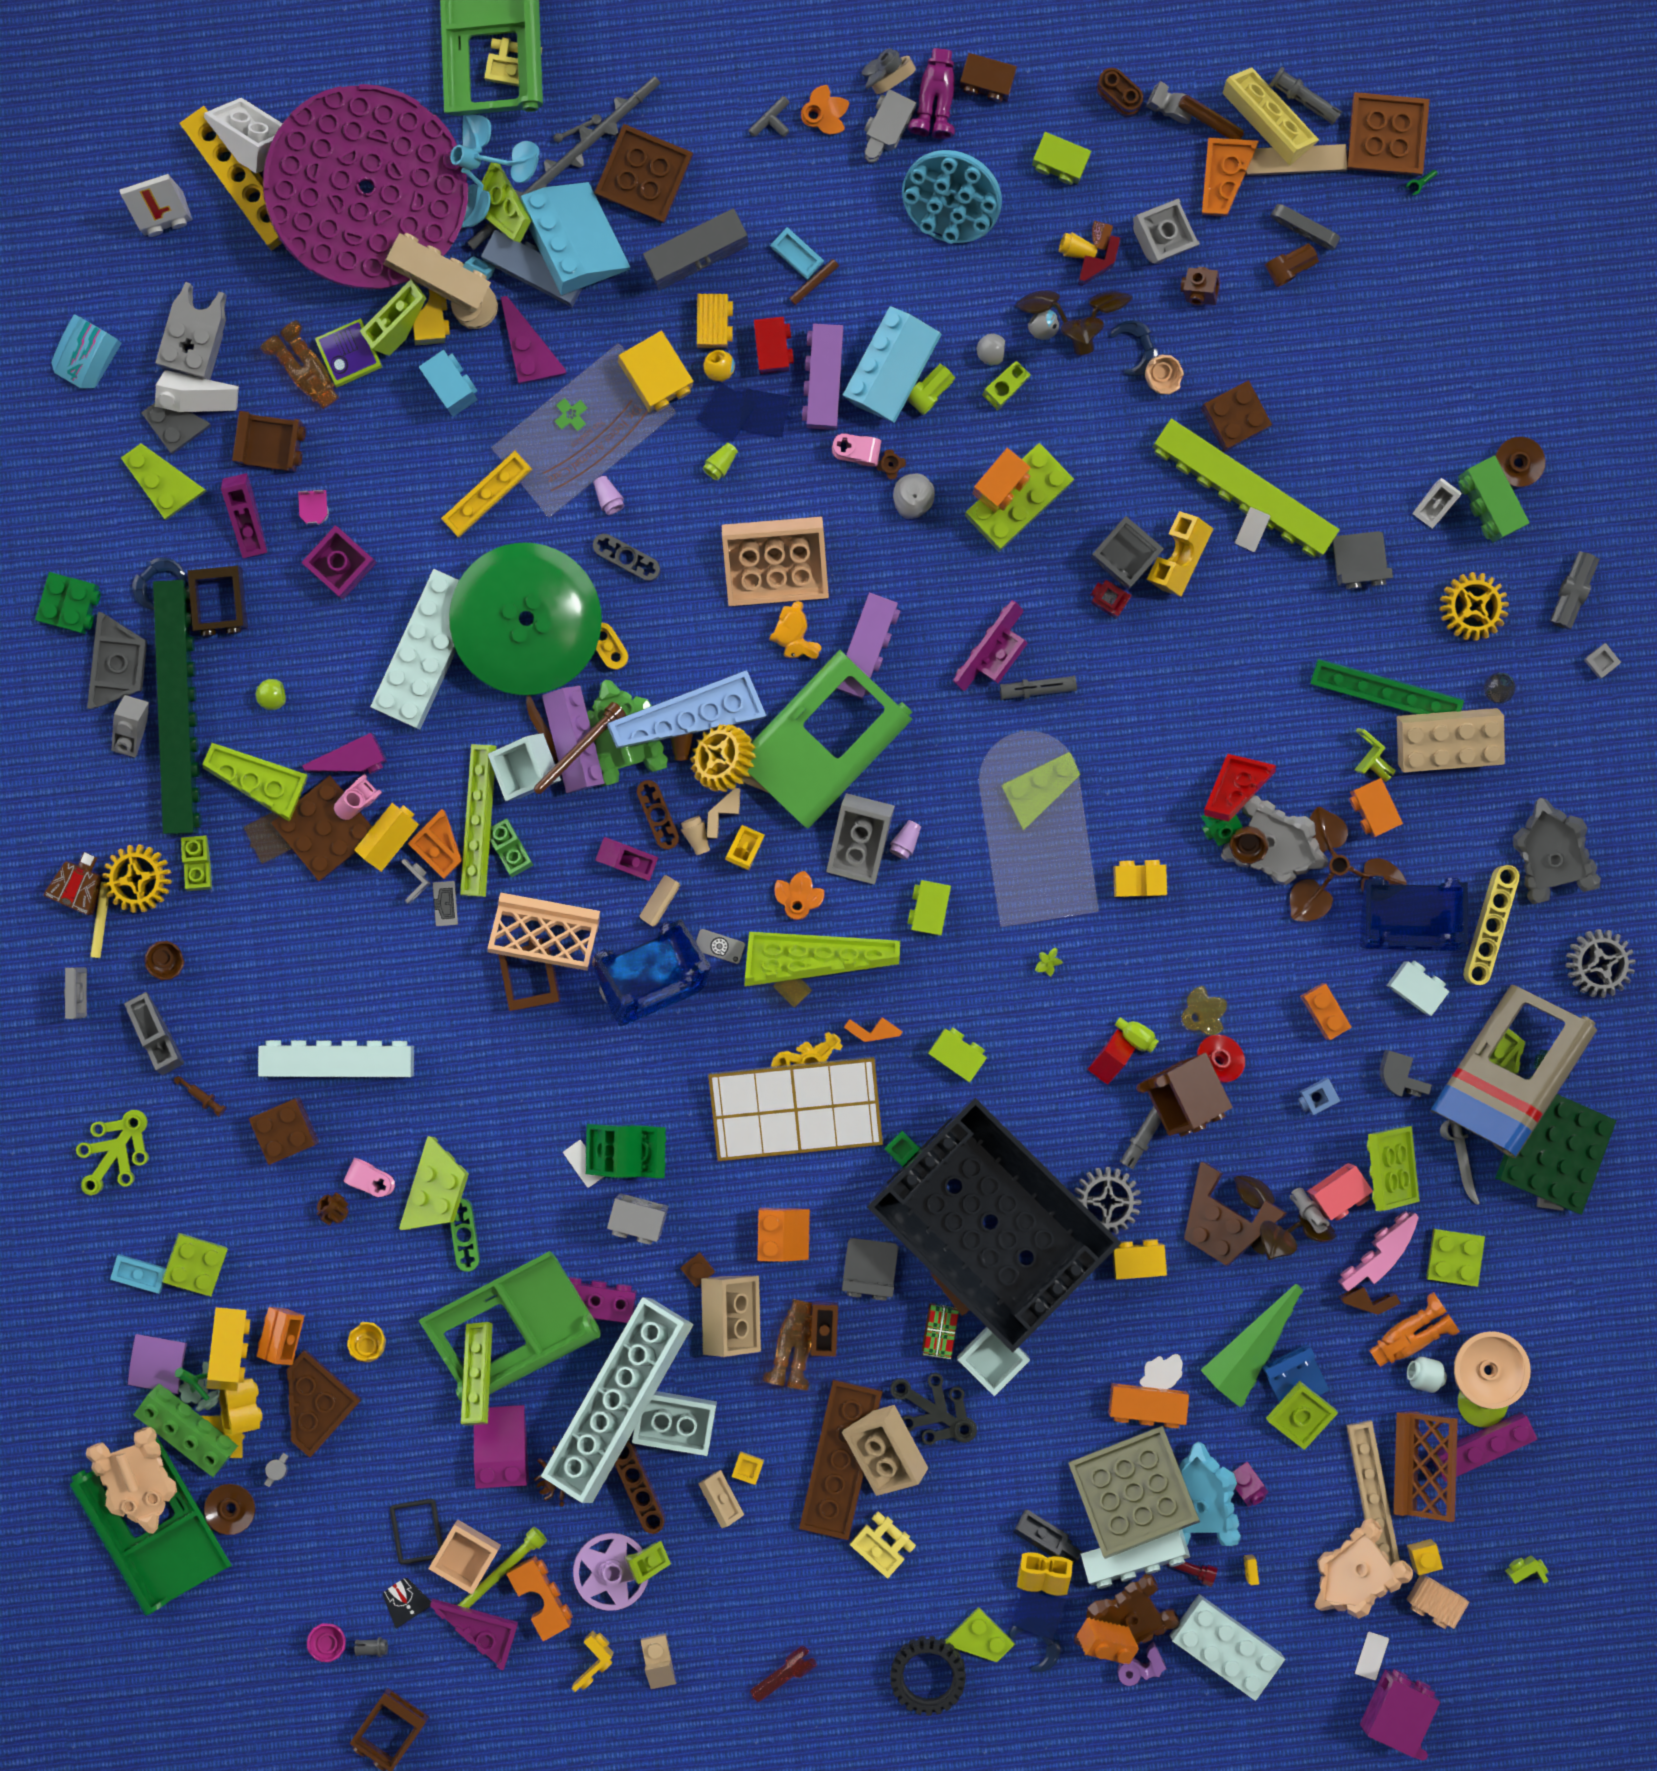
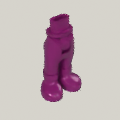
M939 48L932 50V57L928 59V65L921 81L919 107L917 110L918 118L912 119L908 123V131L924 137L929 136L934 97H937L936 119L933 125L932 137L947 139L954 136L955 128L947 121L950 118V107L955 84L954 62L951 61V50Z

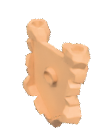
M145 1427L134 1432L135 1445L112 1453L102 1442L88 1447L86 1456L92 1462L91 1468L96 1476H100L103 1486H107L105 1506L111 1514L122 1517L127 1514V1518L135 1523H139L148 1533L153 1534L158 1529L159 1515L164 1511L165 1501L169 1502L177 1493L176 1482L168 1477L166 1470L162 1467L160 1445L156 1442L155 1430L152 1427Z
M1373 1518L1364 1520L1360 1528H1355L1350 1535L1351 1540H1346L1341 1548L1334 1549L1332 1552H1324L1317 1560L1319 1573L1323 1575L1319 1582L1321 1591L1315 1602V1607L1318 1610H1347L1348 1614L1359 1619L1369 1614L1377 1597L1381 1598L1388 1591L1392 1593L1400 1589L1401 1584L1408 1583L1412 1579L1413 1570L1405 1561H1397L1390 1565L1388 1555L1384 1551L1381 1552L1375 1544L1383 1530Z

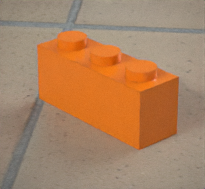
M1111 1383L1108 1414L1110 1417H1114L1116 1422L1129 1423V1419L1139 1420V1424L1153 1426L1154 1422H1162L1165 1427L1179 1428V1425H1186L1189 1394L1187 1391Z

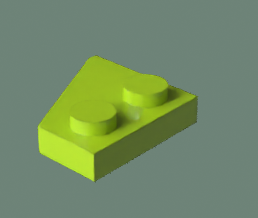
M980 1607L945 1640L946 1644L951 1643L956 1649L994 1662H998L1015 1645L1014 1641Z

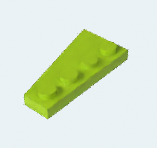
M211 743L203 762V769L289 822L308 779L307 774L215 743Z

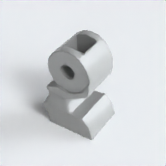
M1162 81L1157 83L1145 107L1155 112L1160 111L1164 116H1170L1180 123L1189 124L1192 115L1178 106L1181 97L1186 94L1168 93L1169 87Z

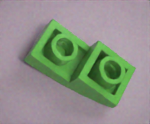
M507 818L491 827L490 841L511 877L533 866L530 857Z

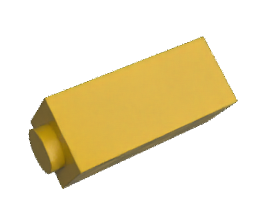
M391 803L354 850L364 860L382 872L419 826L412 818L415 814L404 805L399 808Z

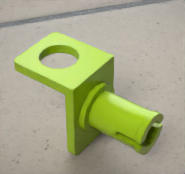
M1357 728L1356 732L1373 748L1358 764L1355 771L1364 774L1370 768L1384 782H1387L1391 778L1388 774L1394 775L1396 770L1380 758V754L1384 751L1385 747L1365 729Z

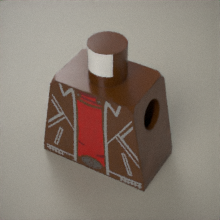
M83 852L78 864L66 861L43 896L86 915H93L99 895L100 883L103 880L102 875L92 871L98 857Z

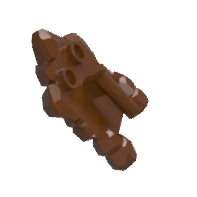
M1144 1574L1139 1581L1131 1582L1124 1588L1125 1591L1115 1595V1599L1093 1602L1088 1606L1086 1618L1099 1619V1622L1103 1620V1622L1107 1621L1112 1624L1116 1623V1625L1128 1626L1138 1646L1141 1642L1146 1643L1152 1640L1153 1634H1164L1167 1629H1175L1180 1624L1174 1609H1165L1159 1612L1150 1596L1158 1590V1585L1152 1574ZM1077 1632L1074 1636V1643L1078 1646H1082L1080 1645V1641H1078L1079 1638H1077Z

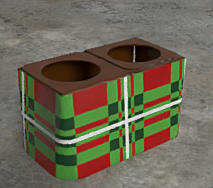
M934 1303L929 1304L922 1345L924 1353H922V1356L951 1359L959 1315L957 1308Z

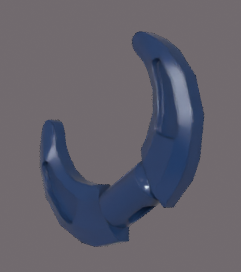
M1134 320L1124 321L1114 328L1111 337L1114 338L1124 332L1131 333L1137 338L1140 337L1145 350L1140 364L1134 368L1125 369L1124 373L1131 376L1144 375L1149 361L1158 356L1157 348L1154 349L1149 335L1151 331L1141 322Z
M155 558L149 561L151 565L140 576L138 574L135 576L132 585L133 594L138 603L143 607L154 610V604L147 596L148 584L146 582L157 571L174 572L180 580L186 581L183 568L171 558Z
M1027 1617L1019 1620L1012 1627L1010 1638H1014L1021 1631L1028 1630L1036 1634L1039 1633L1047 1645L1046 1656L1040 1664L1032 1666L1031 1670L1033 1672H1044L1051 1669L1058 1661L1061 1649L1059 1640L1055 1641L1047 1628L1049 1625L1039 1618Z

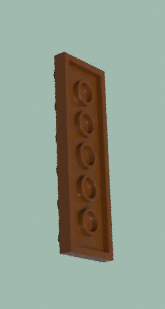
M833 1379L799 1529L849 1540L864 1472L842 1432L867 1414L879 1409L882 1390Z

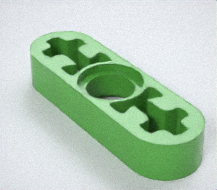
M461 1198L460 1203L463 1207H467V1211L463 1213L464 1220L469 1219L470 1223H461L456 1226L455 1221H460V1214L457 1212L454 1222L450 1224L456 1264L462 1271L469 1272L479 1265L480 1254L472 1204L469 1200ZM462 1227L468 1228L471 1231V1239L467 1242H462L458 1239L457 1232ZM473 1244L474 1249L469 1248L468 1251L469 1256L474 1257L475 1261L471 1262L469 1267L467 1263H462L461 1261L465 1257V1249L460 1251L459 1246L464 1247Z

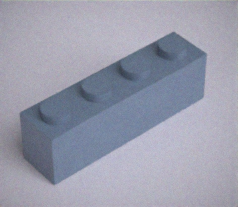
M494 231L481 255L484 262L573 308L583 287L561 295L541 253L537 252L539 249L529 242L522 244L513 241L503 232Z

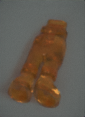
M298 320L292 321L281 330L280 334L291 345L294 353L298 355L304 364L303 367L296 361L293 354L287 350L278 335L266 340L260 346V349L266 355L277 356L278 361L284 366L286 372L298 388L311 397L313 402L317 401L322 409H325L335 402L339 396L333 390L335 386L331 384L324 365L309 349L306 342L301 340V324Z
M796 1299L792 1300L791 1310H787L788 1314L779 1331L776 1356L773 1362L775 1367L772 1371L763 1374L762 1381L784 1386L789 1356L792 1347H794L793 1362L791 1363L792 1370L788 1378L787 1387L800 1390L809 1389L810 1384L804 1378L803 1371H806V1362L811 1348L812 1314L810 1313L813 1303Z

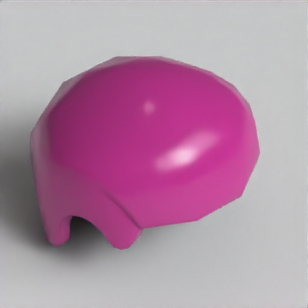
M322 1623L314 1627L309 1633L307 1649L317 1661L332 1662L338 1659L345 1650L346 1638L343 1631L335 1624Z

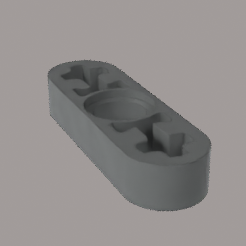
M1276 204L1270 215L1277 223L1328 250H1335L1341 239L1335 232L1282 204Z
M600 534L594 539L593 549L598 556L644 581H654L659 577L660 566L650 556L609 534ZM608 539V544L616 549L617 544L621 546L616 551L615 559L611 558L613 552L607 549L603 552L600 551L601 547L598 545L600 541L605 542ZM623 551H631L634 554V560L631 564L625 565L620 562L619 557ZM639 556L643 558L640 561L646 566L650 563L654 564V574L649 573L648 576H645L644 569L639 566L637 571L632 569L637 565Z

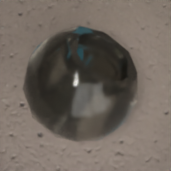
M1501 672L1493 673L1487 677L1483 686L1486 698L1493 703L1502 704L1508 702L1513 698L1516 691L1513 678L1507 673Z

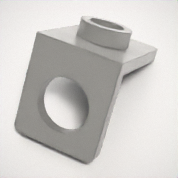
M403 859L401 862L422 882L405 900L408 904H411L431 883L424 877L426 872L417 863L412 865L407 859Z

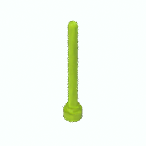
M536 1527L531 1528L526 1533L525 1542L479 1584L473 1594H469L458 1606L470 1608L531 1549H540L547 1542L543 1533Z

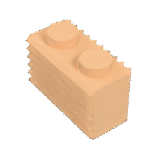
M1424 1574L1419 1576L1407 1597L1409 1603L1412 1604L1410 1609L1422 1616L1428 1613L1434 1617L1432 1621L1444 1629L1447 1626L1455 1629L1469 1604L1466 1598Z

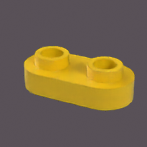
M601 623V632H606L607 638L603 641H598L596 650L607 667L613 670L622 669L628 662V652L613 628L607 623ZM614 653H619L621 656L618 662H614L611 659Z

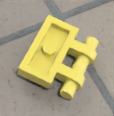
M504 37L502 40L492 38L491 48L499 49L500 51L499 55L489 53L484 77L485 81L519 87L518 58L508 57L509 51L518 53L517 42H512L511 39Z
M878 1511L872 1517V1520L878 1524V1527L873 1530L866 1524L850 1542V1546L888 1579L904 1561V1557L898 1551L904 1547L910 1553L916 1545L909 1539L910 1536L905 1531L902 1533L892 1524L893 1521L888 1516L884 1517ZM885 1531L896 1540L892 1546L881 1537Z

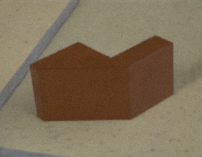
M1361 1285L1338 1296L1344 1304L1377 1315L1401 1304L1397 1295L1393 1292L1371 1302L1365 1288Z

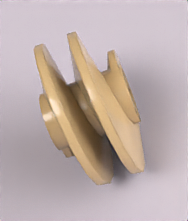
M488 287L479 308L474 313L452 301L451 308L453 314L463 326L470 329H481L488 326L494 320L498 311V302L494 292Z

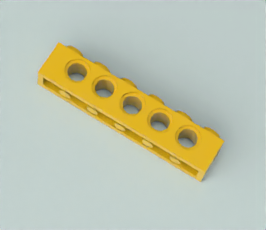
M203 106L180 122V125L272 251L282 242L271 222H263V218L267 214L262 187L263 178L259 173H252L249 168L239 163L232 153L229 160L225 162L220 161L221 154L230 151L217 134L214 140L205 141L206 134L214 130L204 118V113L208 112V110ZM237 173H246V176L243 181H234V177ZM252 193H260L258 201L249 202V196Z

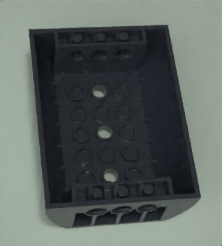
M976 1098L971 1099L953 1114L907 1163L880 1188L867 1205V1208L1012 1353L1121 1244ZM951 1179L960 1180L962 1187L959 1192L951 1193L948 1191L947 1184ZM989 1214L995 1215L997 1218V1225L992 1229H987L983 1225L984 1217ZM1024 1250H1029L1033 1254L1032 1262L1027 1265L1019 1261V1255Z

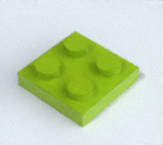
M1433 1228L1426 1279L1478 1287L1485 1236Z
M178 1233L162 1282L211 1297L228 1248Z
M1299 1381L1266 1419L1305 1450L1338 1412L1333 1406Z

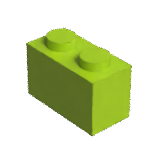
M1045 132L1034 156L1032 166H1035V170L1044 175L1051 173L1059 176L1058 179L1063 183L1069 185L1073 183L1078 184L1091 151Z
M924 880L920 881V885L915 884L912 899L917 900L915 910L910 909L907 924L912 925L911 930L942 935L951 889L950 885Z
M953 1027L950 1031L944 1028L928 1051V1054L968 1082H971L987 1059L983 1055L985 1050L974 1042L968 1045L962 1040L964 1035Z

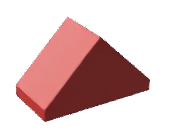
M1117 1029L1087 1070L1108 1085L1126 1065L1135 1047L1128 1043L1123 1037V1033Z

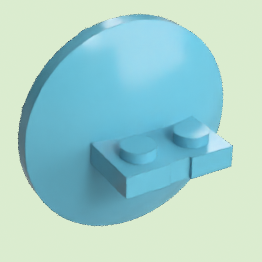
M940 150L920 157L908 170L902 186L903 203L912 221L923 233L950 244L965 243L981 238L993 228L1001 211L1002 196L994 175L979 160L962 152Z

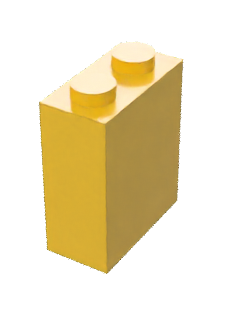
M662 330L618 356L620 367L649 413L655 409L659 412L670 404V400L675 397L681 399L691 392L690 389L694 381Z

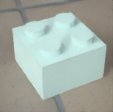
M543 733L526 736L488 754L505 801L522 798L534 793V786L555 766ZM560 776L552 784L561 781Z
M987 1327L957 1356L958 1361L994 1396L1030 1361L1029 1356L1020 1347L1012 1353Z

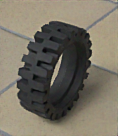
M921 1636L919 1640L914 1638L909 1641V1644L905 1643L895 1655L890 1673L891 1687L895 1697H898L899 1703L901 1705L905 1704L907 1710H916V1714L919 1715L922 1712H925L926 1716H932L933 1712H936L938 1715L944 1709L946 1711L951 1709L952 1705H955L959 1697L962 1696L966 1681L965 1664L963 1659H961L959 1651H955L951 1643L946 1644L944 1639L936 1640L935 1636H930L929 1639ZM921 1653H933L940 1655L949 1663L953 1673V1680L945 1694L937 1698L926 1699L916 1696L908 1689L904 1682L903 1672L905 1665L912 1657Z

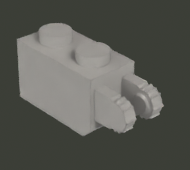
M890 89L886 96H880L875 107L878 109L875 118H869L864 129L867 132L866 140L869 141L864 155L868 163L877 162L884 149L887 151L896 149L916 109V102Z

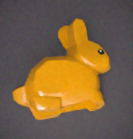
M796 601L792 606H784L776 629L771 634L769 640L785 648L784 656L786 658H798L804 654L810 658L817 659L821 646L818 643L807 642L803 638L808 627L806 616L802 610L804 607L803 603Z

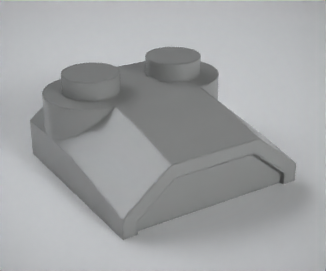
M1179 199L1140 213L1133 218L1134 233L1146 258L1154 264L1162 263L1166 259L1200 244L1192 231Z

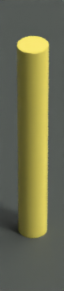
M106 882L100 883L90 957L101 958L109 900L106 894L110 891V888L103 887V884Z

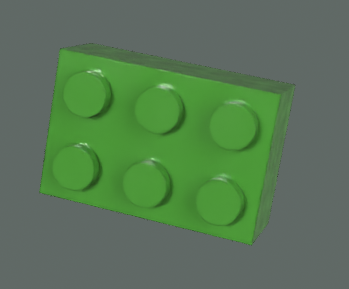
M1495 455L1467 469L1458 476L1460 479L1458 485L1464 495L1467 494L1472 502L1470 503L1472 513L1475 517L1479 516L1483 524L1481 526L1482 532L1486 539H1491L1492 543L1520 530L1530 523Z

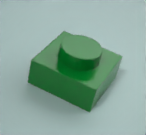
M901 1131L884 1149L903 1167L920 1148Z

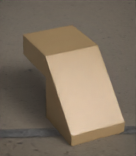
M740 788L733 789L708 812L707 838L718 839L719 814L739 815Z

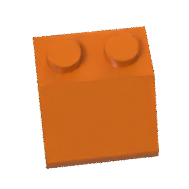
M759 1208L758 1261L784 1262L809 1260L810 1209Z

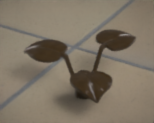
M1049 290L1036 291L1024 296L1016 303L1015 308L1028 313H1042L1052 307L1056 308L1064 323L1061 326V332L1073 340L1074 353L1086 355L1094 351L1093 338L1104 327V322L1096 318L1099 311L1110 313L1119 310L1133 299V296L1118 291L1099 293L1089 301L1090 306L1094 308L1091 317L1070 321L1067 320L1060 304L1057 302L1060 299V295Z
M1250 1176L1234 1177L1238 1194L1248 1206L1254 1209H1261L1265 1201H1269L1272 1204L1275 1202L1272 1191L1262 1181ZM1299 1213L1298 1216L1301 1222L1295 1223L1286 1230H1282L1281 1226L1270 1220L1263 1221L1260 1225L1261 1237L1253 1243L1252 1248L1259 1254H1266L1268 1260L1295 1253L1297 1243L1290 1233L1298 1227H1303L1304 1234L1318 1242L1332 1241L1335 1239L1336 1234L1330 1223L1327 1226V1230L1317 1233L1309 1221L1303 1219Z

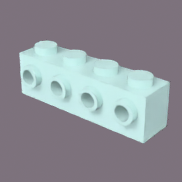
M1181 1529L1107 1559H1104L1100 1548L1082 1553L1081 1557L1089 1584L1101 1589L1111 1586L1112 1581L1120 1578L1122 1581L1132 1580L1136 1578L1137 1573L1143 1571L1146 1574L1158 1572L1161 1570L1160 1566L1169 1564L1170 1567L1185 1563L1184 1559L1190 1557L1183 1530Z

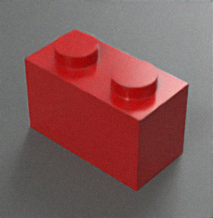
M784 317L754 320L759 373L767 374L790 371L789 364L794 363L792 348L787 349L786 339H791L790 323L785 324Z

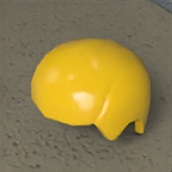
M361 1322L358 1327L350 1332L347 1342L350 1355L359 1362H372L383 1354L386 1345L382 1329L375 1323Z

